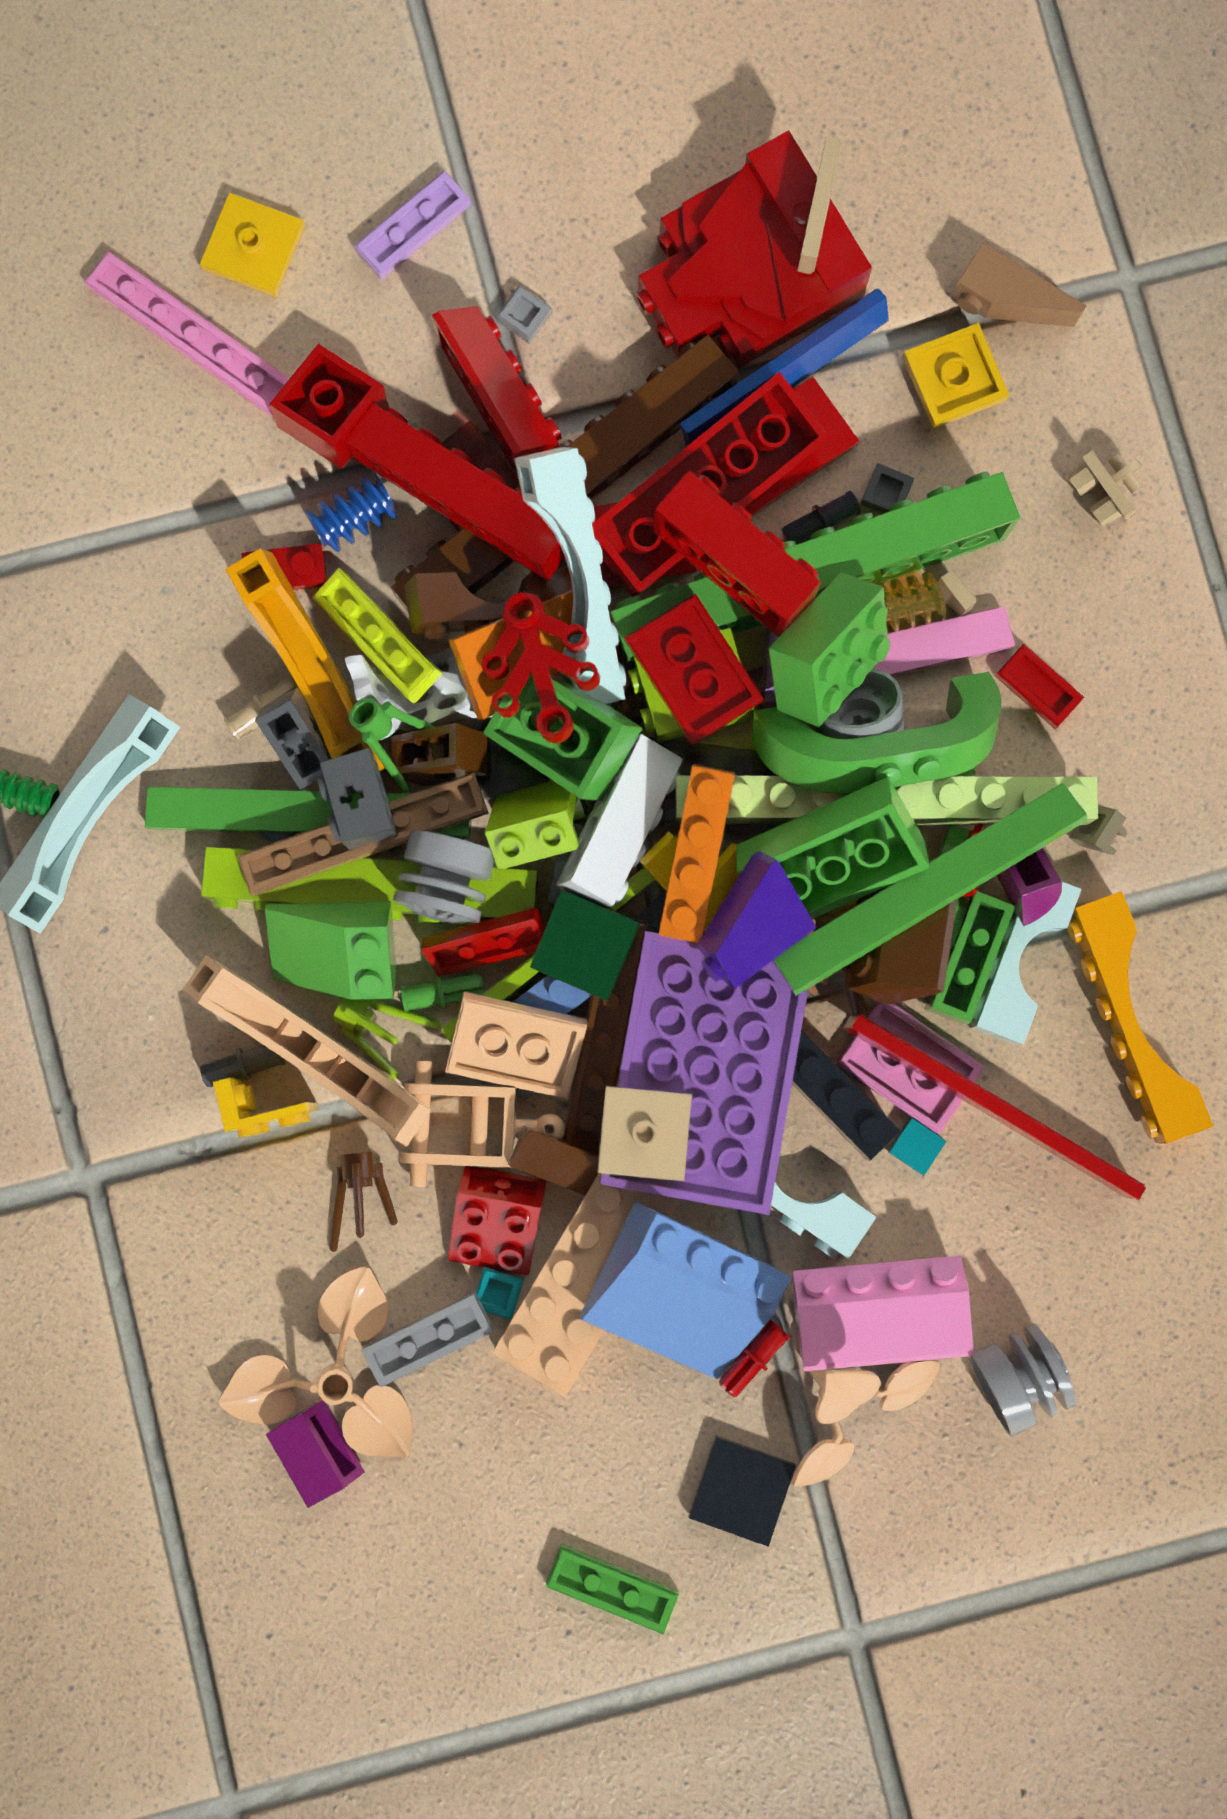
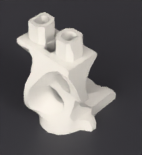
M451 646L443 651L427 656L438 669L449 667L448 672L441 671L443 674L428 689L429 696L426 700L416 702L415 704L409 701L385 675L379 674L376 668H371L362 655H352L345 658L358 701L364 698H372L380 705L389 701L397 709L426 721L435 727L447 725L455 720L477 718ZM393 717L391 719V732L385 738L399 730L421 729Z

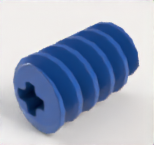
M375 471V484L366 477L360 478L362 492H359L352 485L346 487L348 500L334 493L332 495L334 508H330L323 501L319 502L320 516L317 517L309 509L304 511L324 547L329 545L338 553L341 551L340 537H343L350 544L355 543L353 532L355 528L367 536L369 535L367 524L369 520L381 528L383 526L381 513L385 512L393 520L397 518L395 505Z

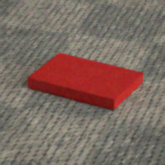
M696 593L624 637L625 643L691 746L759 705L764 700Z

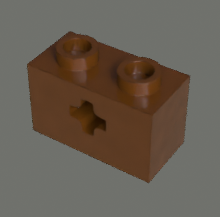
M458 723L395 735L391 738V760L405 781L420 786L448 782L473 772L476 776L486 775L487 736L483 732Z

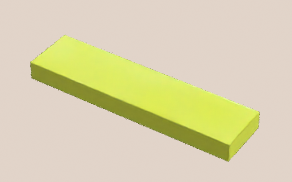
M338 568L312 597L398 690L414 704L443 674L342 569Z

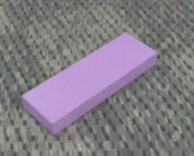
M444 170L355 244V252L382 280L470 207L471 199Z

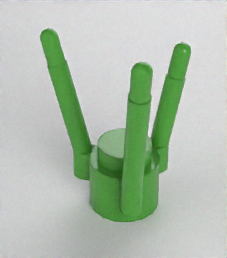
M364 698L358 701L349 714L351 725L362 734V740L372 748L404 793H409V785L378 740L384 739L391 732V719L393 717L421 730L434 728L435 726L397 709L389 701L382 705L372 698Z

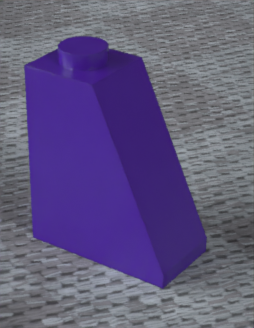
M759 850L750 857L697 945L705 956L701 963L714 981L718 982L721 979L736 989L816 928L777 859Z

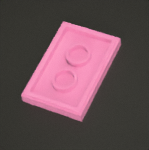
M876 1002L868 1014L869 1016L866 1017L973 1082L976 1081L985 1068L978 1061L895 1004L884 1005ZM855 1035L835 1062L836 1066L937 1135L941 1133L962 1102L960 1098Z

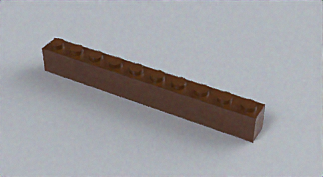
M709 335L699 342L692 340L678 352L677 360L668 367L663 364L654 369L646 378L647 383L636 392L631 389L624 393L616 401V408L605 417L602 414L597 415L586 424L583 429L585 433L572 442L571 439H568L557 447L578 449V454L582 456L586 465L587 476L584 480L586 496L591 501L680 431L682 421L737 384L739 371ZM520 484L513 490L517 491L519 488H521ZM459 526L457 529L458 534L448 542L443 539L435 543L427 551V558L416 567L409 565L401 570L394 578L396 583L391 586L394 596L408 612L404 585L415 574L456 572L462 584L474 595L513 564L515 560Z

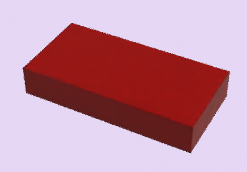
M1024 643L994 675L1054 729L1058 728L1085 698Z

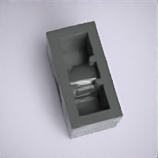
M295 688L263 706L255 721L301 790L317 781V777L323 776L320 763L331 760L332 757L327 750L322 734L307 702L298 688Z
M369 748L320 763L323 776L317 777L324 801L330 800L334 815L328 817L335 841L342 840V843L349 850L398 836L377 759ZM357 792L362 798L358 800L359 808L353 809L348 803L353 800L352 794Z

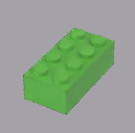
M889 777L736 845L738 876L750 857L758 850L777 859L811 919L930 868L925 839Z

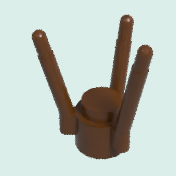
M374 1152L341 1155L342 1166L337 1167L338 1182L329 1246L331 1252H335L338 1249L346 1185L348 1189H353L356 1236L358 1238L364 1236L363 1188L373 1186L372 1178L375 1179L390 1224L394 1226L398 1223L384 1179L383 1163H375Z

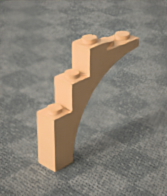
M208 955L204 957L182 989L197 1003L245 1032L325 1086L405 1146H408L414 1135L421 1130L425 1119L431 1112L428 1107L407 1092L401 1084L387 1073L356 1055L334 1037L297 1015L281 1001Z

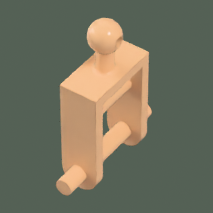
M416 1061L415 1084L404 1083V1089L410 1094H414V1097L429 1109L431 1095L472 1096L470 1154L428 1153L429 1113L421 1130L412 1138L411 1152H401L400 1163L411 1164L410 1186L426 1187L427 1164L512 1168L508 1163L515 1148V1138L520 1136L524 1126L559 1140L562 1139L565 1133V1123L556 1114H544L538 1120L518 1119L516 1117L517 1088L431 1084L432 1061ZM489 1097L504 1098L502 1156L486 1155ZM547 1124L554 1126L555 1130L552 1134L546 1132L545 1127Z

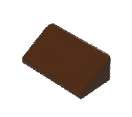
M524 1126L508 1165L586 1195L598 1175L600 1156Z

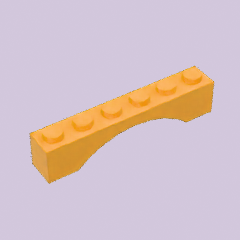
M259 548L227 567L225 570L245 606L264 630L299 687L315 718L332 759L369 748L376 756L380 774L386 772V768L372 748L362 740V734L351 725L349 714L357 702L273 553Z
M1120 891L1076 907L1067 931L1074 943L1079 942L1084 958L1081 959L1082 970L1089 982L1094 981L1099 997L1095 999L1097 1009L1104 1021L1109 1020L1115 1035L1110 1038L1111 1045L1119 1060L1124 1059L1130 1075L1125 1077L1126 1084L1134 1099L1139 1098L1145 1113L1141 1115V1122L1147 1136L1150 1139L1154 1138L1158 1144H1168L1214 1127L1199 1087L1178 1075L1162 1061L1148 1043L1136 1020L1130 998L1128 970L1131 948L1137 928L1123 892Z

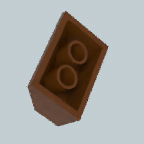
M891 885L864 896L862 903ZM957 899L850 964L851 974L848 989L884 1005L944 992Z

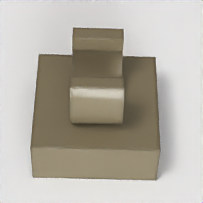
M1098 805V819L1088 825L1077 826L1069 838L1081 847L1114 855L1116 850L1110 844L1116 835L1126 836L1127 831L1122 826L1126 817L1116 809Z

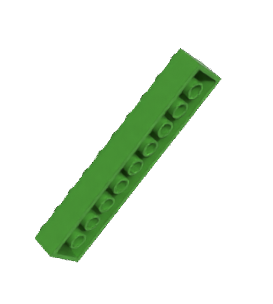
M986 471L968 478L964 486L952 490L950 485L934 489L926 495L927 499L912 503L911 499L897 502L888 508V513L874 517L872 513L858 516L849 522V527L837 531L834 530V527L821 529L810 536L811 540L796 545L795 541L785 542L786 548L784 551L796 561L802 558L818 572L817 579L821 581L816 599L840 572L880 585L1006 540L1021 517L1004 473L1000 472L990 476L989 472ZM703 573L697 574L694 577V582L680 587L677 582L664 585L655 590V596L640 601L638 596L622 600L616 604L617 609L611 611V622H613L617 629L618 645L623 656L622 661L627 675L628 670L634 669V655L625 643L624 637L695 593L720 631L730 628L733 634L761 626L762 624Z

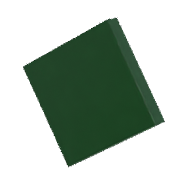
M562 889L530 968L607 1001L611 996L641 922L566 889Z

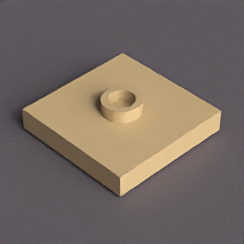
M606 1086L598 1173L684 1181L692 1094Z

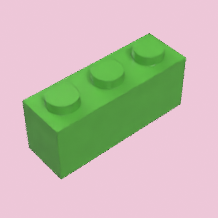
M979 891L971 896L953 949L949 952L944 992L930 995L924 1010L962 1025L972 1022L1015 905Z

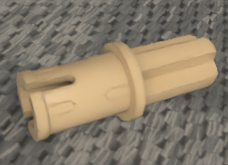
M288 677L260 697L255 694L253 696L254 701L230 717L225 718L224 721L236 739L241 741L243 737L259 727L255 719L263 706L295 688H298L299 691L300 689L292 677Z

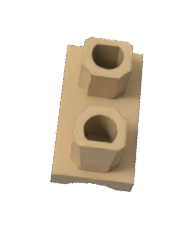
M1093 450L1084 455L1082 458L1085 462L1068 479L1081 496L1099 483L1103 486L1108 496L1090 508L1102 526H1106L1117 521L1122 516L1127 520L1137 513L1118 485L1124 483L1131 494L1142 487L1134 476L1142 468L1140 462L1135 460L1126 465L1119 454L1115 455L1108 461L1116 472L1111 477Z

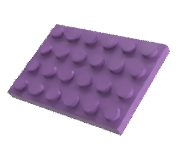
M645 931L617 1088L692 1094L684 1181L602 1173L600 1184L769 1215L808 989L795 996L773 961L735 989L720 979L716 982L709 976L701 963L705 956L697 945L698 943L660 936L659 933Z

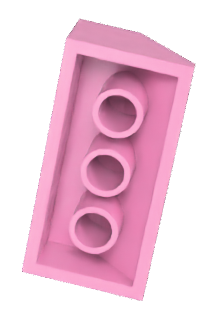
M961 1256L793 1271V1305L803 1371L974 1356L969 1290Z

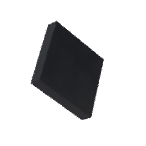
M716 1435L688 1518L769 1547L796 1468L795 1463Z

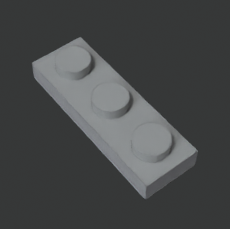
M475 1291L364 1346L362 1352L379 1387H382L492 1333L494 1327Z

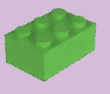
M840 572L769 647L778 711L820 727L831 714L839 710L843 700L853 689L858 688L863 683L866 675L878 662H882L885 659L890 648V640L887 636V608L885 607L884 587Z

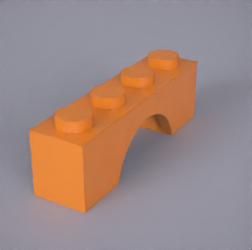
M692 765L659 931L660 936L698 943L703 935L735 777L734 772Z

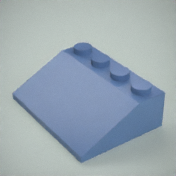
M635 1201L578 1318L718 1379L774 1315L791 1276L756 1257Z

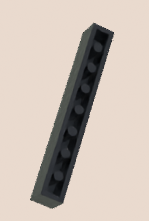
M665 891L635 918L636 920L648 922V932L659 933L667 896ZM801 1030L792 1085L864 1159L872 1160L900 1132L899 1128Z

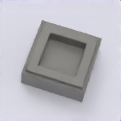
M519 285L496 316L499 324L530 344L552 314V307Z

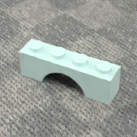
M1062 882V892L1054 907L1044 916L1026 926L1022 925L1015 910L1013 911L970 1028L1016 1046L1024 1045L1038 1005L1028 996L1020 980L1019 963L1022 952L1029 941L1039 933L1060 931L1068 927L1082 889Z
M775 1182L771 1206L784 1214L780 1222L798 1235H801L804 1229L818 1238L814 1246L834 1260L839 1253L849 1259L877 1218L839 1191L820 1201L802 1202L788 1197Z

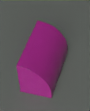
M1043 847L996 875L1012 905H1015L1014 910L1023 926L1038 920L1048 913L1057 903L1062 892V881Z
M323 1400L309 1406L266 1434L307 1508L343 1490L365 1473Z

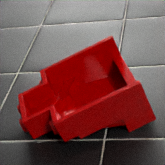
M789 130L746 153L745 165L740 171L682 202L681 207L660 218V232L657 236V241L662 252L669 259L638 275V292L635 293V296L642 311L646 315L651 313L656 320L658 326L655 327V330L663 346L666 349L672 347L676 356L692 340L699 342L707 335L711 339L720 335L717 337L720 349L728 359L733 357L740 368L864 297L872 266L831 198L815 270L812 274L797 271L817 175Z

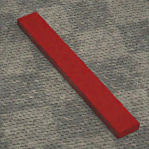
M861 1014L853 1015L846 1022L843 1028L1123 1197L1140 1200L1146 1189L1144 1187L1145 1184Z

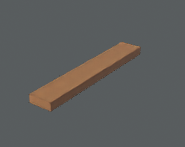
M475 773L467 774L389 802L398 836L349 850L342 843V840L335 841L328 823L238 855L237 857L249 894L254 897L407 843L410 832L413 830L435 833L489 814Z

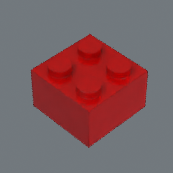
M318 343L269 403V407L279 429L342 469L352 457L344 440L372 403L384 410L389 408L383 384Z

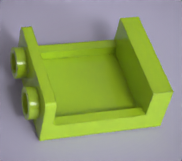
M553 780L496 795L485 835L497 868L502 870L576 850L579 846V841L573 821L586 817L587 809L584 800L578 798Z

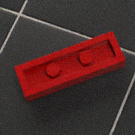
M534 907L423 937L421 951L437 976H445L536 952L547 925L537 908Z

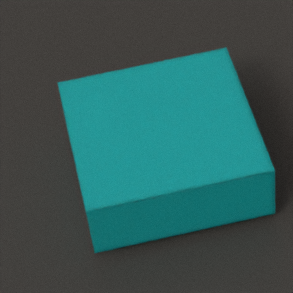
M910 1118L888 1150V1153L924 1176L947 1141L915 1119Z
M484 1267L476 1293L485 1311L512 1320L524 1278Z

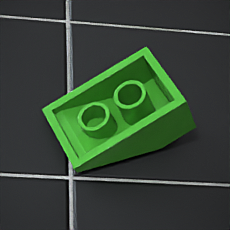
M531 674L518 696L520 702L518 712L512 717L504 718L495 711L483 734L578 798L602 801L643 728L610 706L551 674L559 706L564 707L573 720L574 727L572 734L565 741L560 743L548 742L542 737L536 726V719L542 707ZM512 698L503 699L499 707L507 708L510 706ZM554 723L550 728V732L560 731L564 723Z
M391 901L265 905L273 980L351 1000L393 999L397 968Z

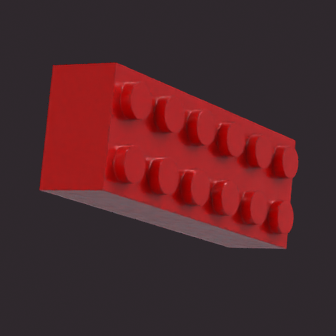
M780 372L592 523L594 538L599 542L602 549L603 561L631 597L640 594L684 558L654 533L655 508L689 470L698 478L704 475L713 481L720 490L718 495L730 505L737 503L745 508L830 439L829 435Z

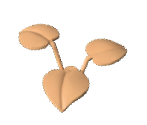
M365 1266L358 1267L337 1277L325 1289L317 1307L319 1326L327 1333L340 1334L335 1364L324 1367L318 1375L317 1382L289 1381L290 1371L283 1360L267 1354L256 1355L244 1361L237 1368L219 1399V1405L226 1412L240 1420L268 1425L281 1422L294 1412L297 1402L292 1388L309 1390L311 1393L318 1392L323 1401L332 1405L353 1401L356 1405L351 1406L345 1412L342 1419L343 1436L347 1444L356 1452L371 1457L407 1458L412 1446L413 1425L405 1399L396 1389L387 1385L379 1387L378 1384L371 1386L362 1399L358 1394L352 1393L351 1375L344 1367L348 1336L357 1341L369 1340L382 1331L388 1318L386 1296L375 1279L372 1270Z
M941 1360L906 1362L889 1376L885 1386L879 1387L880 1379L874 1372L856 1370L854 1367L809 1371L820 1386L817 1391L820 1397L816 1405L815 1416L820 1423H831L833 1436L831 1440L825 1439L816 1443L805 1454L791 1482L793 1487L807 1486L824 1481L838 1473L848 1463L854 1451V1444L849 1439L842 1440L843 1433L839 1424L840 1420L847 1417L860 1404L865 1403L874 1395L882 1397L880 1406L884 1411L899 1410L911 1405L931 1386L937 1375Z

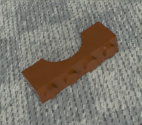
M568 567L557 568L549 581L531 571L521 580L518 593L533 594L543 602L572 590ZM456 572L415 574L404 585L411 634L425 633V638L438 639L449 636L450 632L465 631L467 633L503 618V609L506 602L493 603L476 597L466 589Z

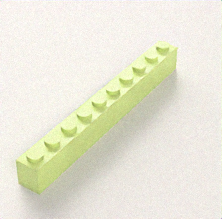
M676 776L675 824H681L690 776ZM735 776L725 824H784L848 794H831L809 790L794 785L779 776ZM952 776L895 787L916 825H993L1061 783H1064L1087 813V821L1081 825H1088L1098 819L1097 777Z

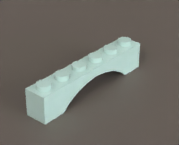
M567 447L515 458L523 501L536 511L552 530L565 555L571 576L573 593L571 625L579 624L583 626L590 639L589 646L585 651L575 654L569 652L565 647L562 654L580 662H592L597 667L601 676L599 685L590 691L581 690L573 678L558 672L559 679L604 704L625 699L623 686L626 685V674L623 666L618 662L615 648L618 645L619 639L617 629L613 622L610 621L607 606L611 602V596L606 582L602 580L600 564L603 561V554L599 542L594 538L592 522L595 519V512L591 500L586 496L584 480L587 476L584 459L578 454L577 448ZM573 635L569 643L575 644L580 642L583 635ZM586 671L580 676V680L588 681L593 677L594 673Z
M128 694L0 882V909L41 934L64 900L67 883L75 860L96 821L127 784L159 760L180 729L178 725L149 705Z

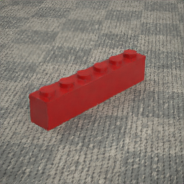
M372 403L344 440L354 460L373 472L375 471L381 477L543 579L549 581L565 559V555L552 530L540 515L523 501L521 488L517 491L505 485V480L492 469L485 468L482 471L472 464L473 461L463 451L455 447L450 451L440 445V440L429 430L423 427L416 430L408 425L407 419L395 409L389 407L387 410H384Z

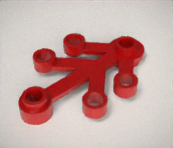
M525 592L516 593L507 600L504 606L503 619L507 626L493 650L483 657L481 662L482 669L488 678L501 680L509 672L510 666L507 657L520 637H522L525 650L502 689L494 693L492 706L501 717L509 718L514 716L520 708L518 696L532 674L542 707L536 719V726L546 741L560 743L569 738L574 725L568 711L564 707L559 706L549 668L573 678L577 686L584 691L595 689L600 683L601 676L597 667L592 662L577 661L543 645L538 632L539 630L562 639L569 652L578 654L585 651L590 643L589 636L583 626L579 624L569 625L545 614V607L542 601L533 594ZM522 612H532L526 619L519 620V615ZM573 635H583L580 642L575 644L569 643ZM502 661L499 669L489 670L491 663ZM592 671L594 673L590 680H580V676L584 672ZM512 698L510 706L507 708L499 707L503 699ZM554 723H564L560 731L550 732V728Z

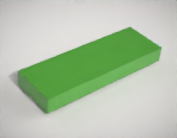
M564 1544L560 1545L545 1585L549 1589L663 1635L679 1596L678 1590Z

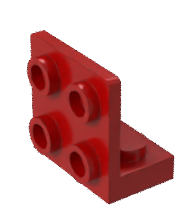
M465 1166L457 1192L448 1260L528 1275L531 1269L539 1216L547 1180L476 1166Z

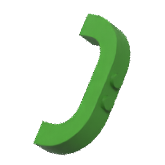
M989 672L950 678L946 712L951 718L950 721L938 725L856 739H835L823 736L810 729L804 721L778 711L777 707L754 710L752 744L762 762L773 773L794 785L817 792L851 794L886 777L890 778L894 787L943 779L974 768L990 754L997 734L1002 702L1001 694Z

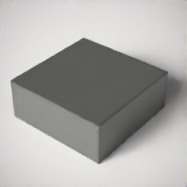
M877 463L860 504L884 514L888 513L890 506L906 500L915 478Z

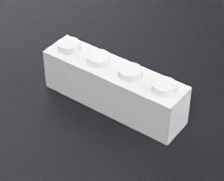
M642 734L637 737L602 801H596L578 838L579 846L576 850L572 851L556 884L558 887L605 907L613 906L621 901L629 885L625 880L631 868L639 863V860L645 853L646 846L643 842L648 832L657 826L662 817L663 809L660 806L665 796L669 795L676 787V776H680V773L677 771L683 760L682 758Z

